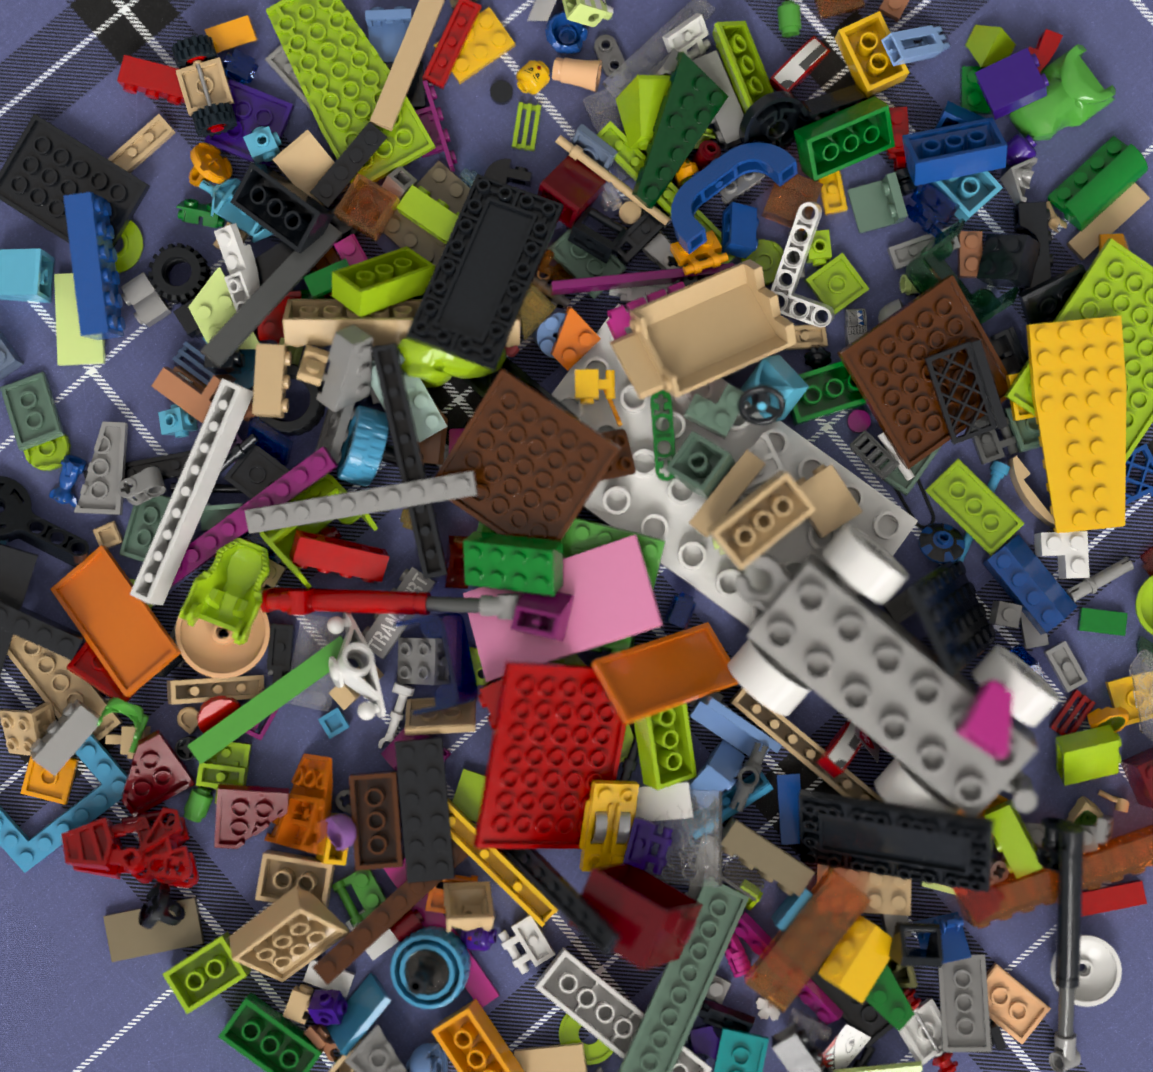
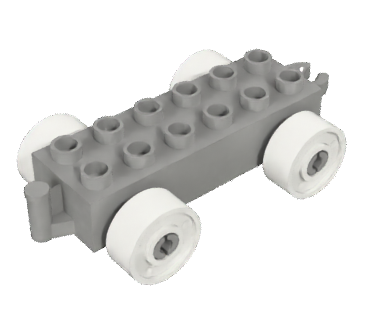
M846 524L822 552L825 559L837 573L812 553H810L794 574L787 571L784 565L776 558L768 554H761L752 561V564L756 568L764 569L770 574L772 580L768 588L757 590L753 588L745 575L739 574L736 577L735 586L737 593L744 601L757 606L761 612L751 623L747 634L749 639L728 662L731 674L756 700L783 716H789L813 689L895 756L894 760L874 781L876 790L886 803L949 813H957L960 809L968 816L977 817L1001 790L1012 793L1013 805L1020 812H1029L1036 807L1037 797L1032 781L1028 775L1024 774L1021 768L1038 751V746L1034 733L1016 718L1031 727H1036L1060 701V697L1024 661L1004 647L996 645L972 671V675L980 686L990 680H997L1005 684L1006 689L1013 693L1009 754L1007 757L997 760L956 734L979 688L960 673L948 677L939 656L863 595L865 594L877 603L885 605L909 578V574L903 566L873 539L859 529Z

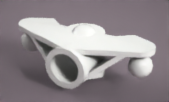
M344 612L343 618L339 616L331 617L327 622L329 632L339 634L344 629L346 632L337 659L333 656L329 658V672L335 686L341 688L346 684L370 701L363 702L358 706L357 711L361 719L370 720L375 716V713L379 718L385 717V705L371 648H369L351 613ZM347 659L356 660L360 669L350 666Z

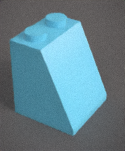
M38 248L1 249L0 300L51 303L55 258Z

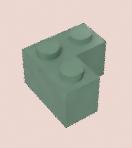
M727 384L717 404L696 393L683 417L725 439L739 414L738 402L744 392Z

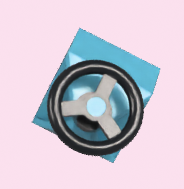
M780 355L768 356L760 361L740 389L744 393L739 399L738 411L745 421L754 425L762 426L784 420L808 389L809 385ZM748 400L752 406L745 409V403ZM759 412L763 418H755L751 415Z

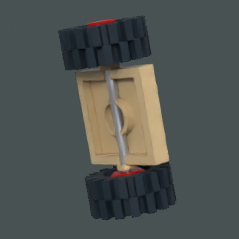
M193 35L191 38L186 37L183 41L179 40L177 43H174L171 49L176 65L179 68L175 71L188 114L192 116L198 136L220 135L222 132L226 133L228 130L234 129L237 126L236 117L231 105L234 104L222 60L220 57L217 58L212 38L208 35L204 37L203 35L198 37Z

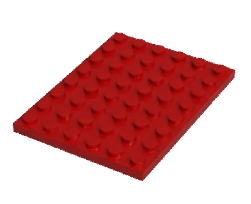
M506 661L474 839V846L476 848L580 849L579 843L585 803L590 799L592 780L616 781L626 725L592 666Z

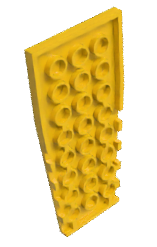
M1121 316L1026 325L1032 400L1036 424L1039 425L1040 436L1038 437L1044 456L1042 462L1043 468L1046 469L1048 481L1046 487L1051 500L1050 512L1053 514L1055 525L1053 530L1056 533L1123 527L1125 526L1126 374Z

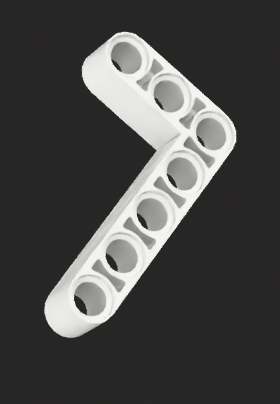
M811 201L802 204L798 209L771 291L783 296L785 299L784 306L780 307L781 314L817 327H825L834 319L835 313L833 308L827 304L795 294L822 215L821 206ZM807 206L815 209V216L812 219L805 216L804 212ZM800 228L807 231L808 237L805 241H801L797 237V232ZM791 251L799 253L800 260L798 263H793L790 260ZM784 273H789L792 276L791 285H786L782 281ZM798 302L805 304L807 308L805 314L797 312L796 305ZM819 310H824L828 313V320L826 322L818 319L817 314Z

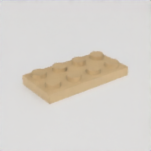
M817 864L816 910L911 916L912 880Z

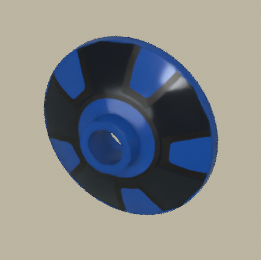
M934 523L925 527L920 533L919 547L928 559L944 564L949 561L955 562L962 556L965 549V541L962 534L953 526L944 523Z

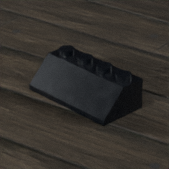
M251 162L230 202L298 253H302L325 233L335 215L268 165Z

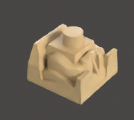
M490 881L443 883L447 932L451 931L452 926L458 929L461 928L464 931L481 927L486 931H490L494 922Z

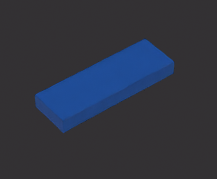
M800 773L776 774L780 844H800Z

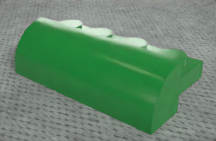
M1113 136L1048 195V201L1065 214V219L1082 232L1148 171L1147 162L1134 145L1130 144L1127 146Z

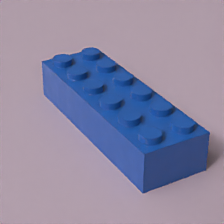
M92 192L65 195L64 204L80 335L94 340L124 337L123 331L126 329V324L121 316L123 300L118 291L120 276L115 266L117 252L113 248L112 243L115 234L113 226L110 225L109 218L112 215L111 205L106 199Z

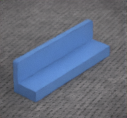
M709 695L701 697L689 714L691 718L749 757L755 742L761 744L758 752L761 751L763 745L776 753L782 747L774 739Z

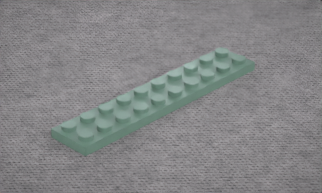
M709 877L705 878L696 898V901L703 904L697 917L692 934L679 960L666 964L618 1072L673 1071L748 902V896Z

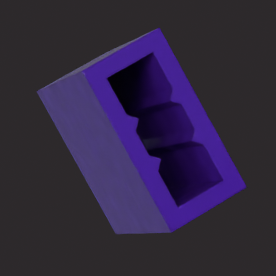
M1028 48L975 72L977 83L995 120L1047 96L1046 87L1049 86V82L1045 73H1039L1037 68L1040 66L1035 53L1031 55Z

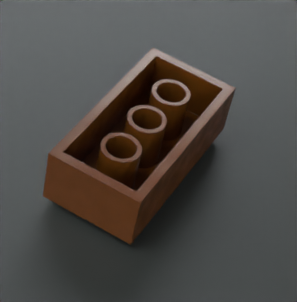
M397 771L352 773L349 775L351 815L357 832V837L353 843L355 871L403 867L404 848Z

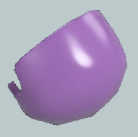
M336 814L326 819V822H328L327 836L331 843L336 846V850H344L350 847L357 837L356 826L353 820L342 814Z

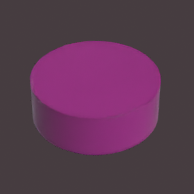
M855 410L847 417V426L854 433H862L869 428L871 423L869 414L864 410Z

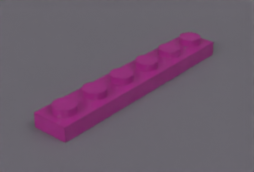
M746 912L742 913L735 933L751 947L754 953L758 954L767 963L768 967L784 981L786 986L791 988L800 997V1000L816 1014L819 1020L826 1025L839 1020L843 1015V1011Z

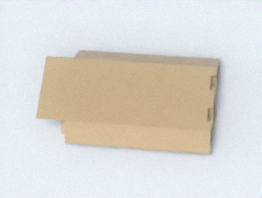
M751 259L630 310L631 320L629 324L633 332L609 342L640 400L663 389L677 398L797 344L794 323L781 316L778 295L765 287L762 266Z

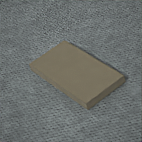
M196 897L176 900L185 910L184 919L176 926L158 921L151 929L143 928L138 922L141 908L103 916L111 961L116 962L203 944L205 941Z

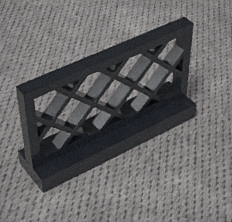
M971 337L961 344L924 358L953 445L993 429H1002L1008 426L981 339ZM965 349L967 358L964 364L961 365L953 361L957 351ZM939 358L947 361L942 373L934 371L931 361ZM951 363L962 367L956 380L945 376ZM965 370L973 372L974 379L970 387L960 383ZM944 378L954 382L948 395L942 393L940 389ZM958 385L968 389L963 402L953 398ZM973 391L980 394L981 397L977 408L967 404ZM951 400L961 404L956 416L948 414L947 411ZM965 406L975 410L970 423L959 419ZM979 413L987 416L989 425L981 428L974 425ZM957 422L968 425L965 433L956 437L954 428Z

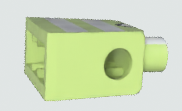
M562 0L567 20L595 27L602 19L609 20L613 15V8L606 5L605 0Z

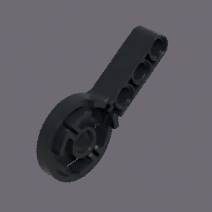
M856 85L806 101H799L795 95L787 91H775L761 97L750 106L740 123L739 136L743 144L764 141L760 143H768L786 149L795 141V130L869 98ZM777 122V124L770 129V127Z
M0 476V506L4 508V511L0 513V526H5V528L0 527V541L7 540L11 542L15 539H20L73 567H76L88 557L89 545L86 540L35 515L32 512L31 498L27 490L14 479ZM38 530V531H41V532H40V533H33L32 531ZM53 541H61L62 543L55 544ZM80 551L82 554H75L73 552Z

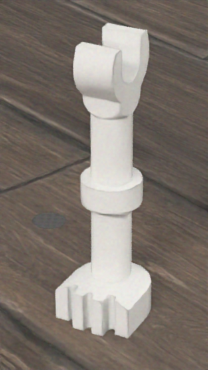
M397 682L394 683L392 692L399 695L394 711L390 713L391 721L387 733L379 741V748L383 747L385 741L391 743L395 739L400 720L402 721L404 718L403 710L407 698L413 696L414 687Z

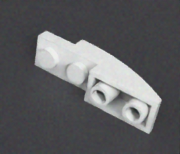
M235 223L218 229L214 233L229 272V276L224 277L237 312L260 288V282L251 245L244 246L239 229Z

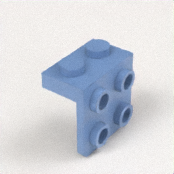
M397 6L394 9L388 10L382 7L365 10L369 42L376 49L385 64L394 63L413 17L411 9H407L405 6Z

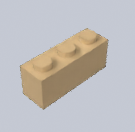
M256 344L252 414L256 417L284 418L285 412L289 410V399L286 398V389L290 388V375H287V366H291L292 354L288 352V348L285 345Z

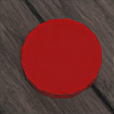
M222 695L208 699L201 705L200 711L197 713L199 729L204 734L242 707L241 704L234 698H226V696Z

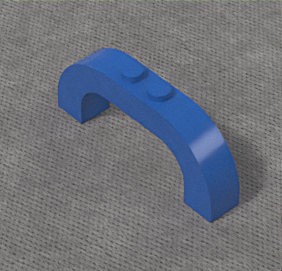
M760 142L747 143L727 151L719 158H715L703 170L696 172L678 190L671 206V219L675 236L682 248L690 254L707 242L705 228L694 218L696 211L702 204L737 178L747 173L757 172L765 174L780 187L798 174L796 159L776 145Z

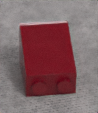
M568 155L541 182L537 195L564 204L559 221L572 229L587 207L591 206L602 193L607 181L578 159L575 161Z
M1152 747L1122 760L1121 766L1138 804L1153 809Z

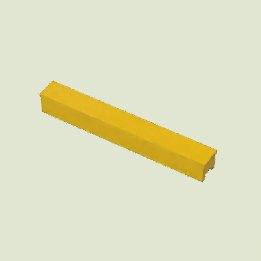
M448 798L451 838L543 927L545 922L554 913H557L558 908L500 849L476 848L474 846L477 826Z

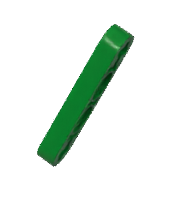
M661 390L652 394L650 410L655 474L659 480L667 482L672 480L674 476L669 473L668 477H664V473L659 472V469L663 468V460L658 462V457L668 458L671 456L673 459L676 453L672 399L668 392ZM658 395H662L663 399H667V402L663 404V411L668 410L669 414L660 413L655 415L654 411L659 412V404L654 402ZM659 418L667 419L669 422L668 429L664 431L659 430L656 427V421ZM661 441L669 442L671 446L670 452L667 454L660 453L657 448L658 443Z

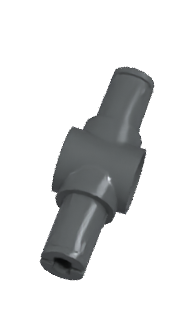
M757 742L754 743L748 761H745L743 768L739 772L735 785L737 789L729 805L730 808L735 809L739 802L737 811L742 813L750 793H753L755 786L759 782V776L763 769L761 765L769 747L763 745L761 751L758 752L761 744ZM749 770L755 773L756 779L752 784L743 782L742 775L745 771Z

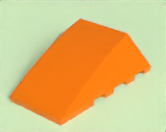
M304 753L291 780L294 785L289 793L287 814L272 821L275 827L271 834H266L264 841L323 856L327 839L328 822H326V819L330 817L332 805V758Z

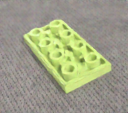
M73 273L54 274L58 365L106 364L105 339L94 340L80 335Z

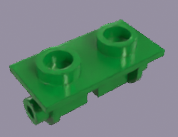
M185 199L176 207L180 208L178 218L182 219V222L199 224L200 217H203V226L217 229L224 227L225 219L215 213L213 217L210 216L211 203L205 205L198 203L199 201L195 199Z

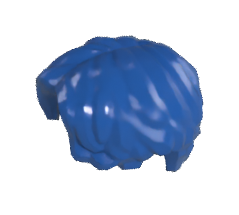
M562 11L549 19L546 24L545 34L547 41L556 52L576 54L581 52L583 41L587 39L588 31L583 24L567 20L565 11Z

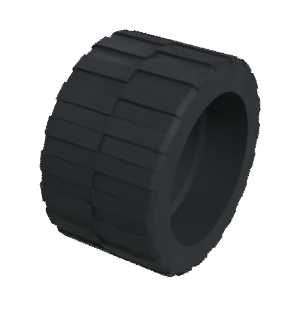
M296 364L287 366V375H290V379L302 382L309 390L310 404L307 411L294 421H282L274 417H258L266 427L286 436H299L311 431L313 427L319 424L326 407L316 399L318 393H322V385L317 386L297 379L299 366Z

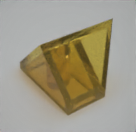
M531 284L520 310L524 341L557 308L533 284Z

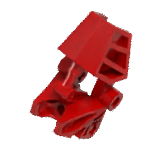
M162 808L153 826L145 817L138 818L134 823H120L116 825L105 817L61 834L65 863L72 865L75 871L120 879L121 873H131L143 884L150 883L155 878L159 883L183 888H191L199 881V872L194 854L192 852L189 853L187 846L180 847L190 839L185 819L179 816L178 810ZM167 814H174V815H175V816H170V815H169V817H168L166 823L163 824V818H164L165 815H167ZM137 831L140 842L139 849L128 848L124 850L120 837ZM145 867H146L147 872H146V873L143 872L144 875H141L140 873H141V872L145 869Z

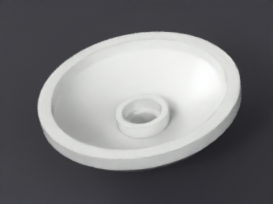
M1081 935L1080 964H1084L1085 968L1079 974V987L1075 988L1074 1004L1084 1007L1096 1006L1111 998L1119 987L1122 976L1121 962L1116 951L1107 942L1095 936ZM1055 951L1051 961L1050 973L1054 987L1059 993V987L1055 984Z

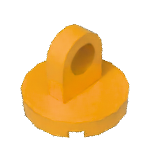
M204 142L199 143L190 152V158L194 165L189 174L190 184L199 187L203 179L217 184L225 182L232 176V166L226 157L223 159L220 155V150L213 145Z

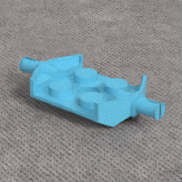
M203 179L199 188L212 196L210 216L213 217L215 213L231 224L236 223L239 229L253 237V243L272 235L271 232L230 203L241 183L239 179H228L216 186Z

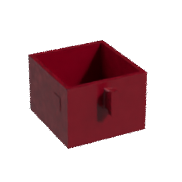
M626 863L592 868L581 893L621 935L613 952L642 970L679 960L703 906L700 902L649 872ZM569 921L568 924L571 925V926H573L574 928H576V927Z

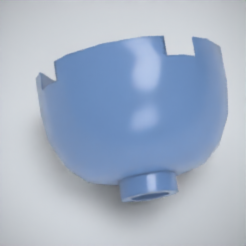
M439 1043L422 1044L411 1054L406 1064V1071L448 1072L447 1054L440 1047Z

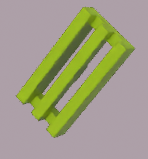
M519 102L512 148L535 151L541 105L535 106L530 103L523 104V102ZM527 110L522 143L518 144L522 112ZM531 111H536L531 144L529 146L526 145Z

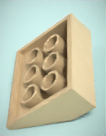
M295 886L229 936L232 960L283 983L350 932L312 893Z

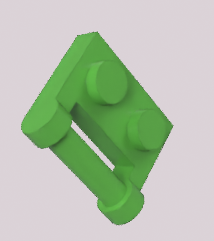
M371 869L358 870L332 885L334 892L338 893L351 917L350 923L353 927L358 926L387 899ZM352 885L365 910L360 915L346 890V887Z

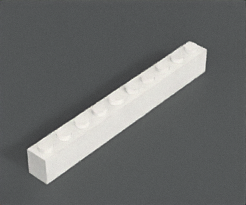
M225 379L221 380L130 595L148 604H164L253 397V391Z

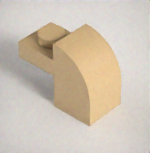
M307 344L300 362L297 379L320 386L330 352Z

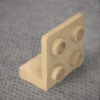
M45 702L29 711L0 710L1 725L4 730L9 753L31 756V747L34 742L42 739L47 734L49 725L56 720L52 703Z

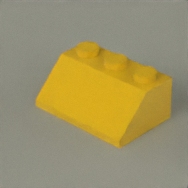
M855 913L818 973L824 980L863 1004L890 960L889 953L892 937L877 925Z

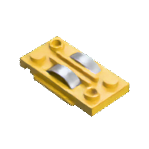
M592 780L590 799L585 803L579 847L582 849L579 865L581 871H591L594 867L624 863L637 808L639 784L636 781Z

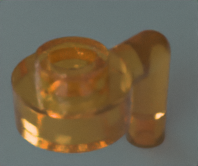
M547 250L538 271L550 275L552 281L574 279L560 264H556L555 267L549 265L554 257V252Z

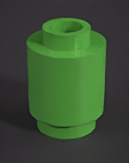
M795 1L782 2L781 6L777 8L779 31L783 37L797 36L802 28L800 5L795 4Z
M203 786L192 788L184 807L185 818L194 822H201L202 818L206 817L214 798L210 794V789Z

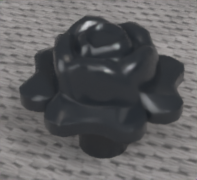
M811 347L810 351L804 354L805 364L811 366L813 370L825 367L832 362L830 358L831 353L825 351L823 347Z

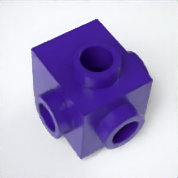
M315 990L307 1010L315 1024H341L343 1016L347 1013L348 1005L340 990Z

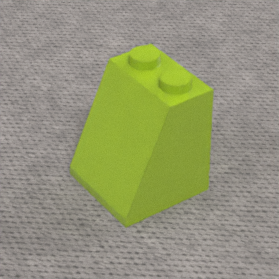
M637 75L615 99L630 148L647 150L648 144H651L655 133L653 128L663 98L668 93L671 75Z

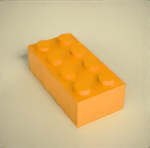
M474 999L441 1020L431 1031L458 1072H525L477 999Z

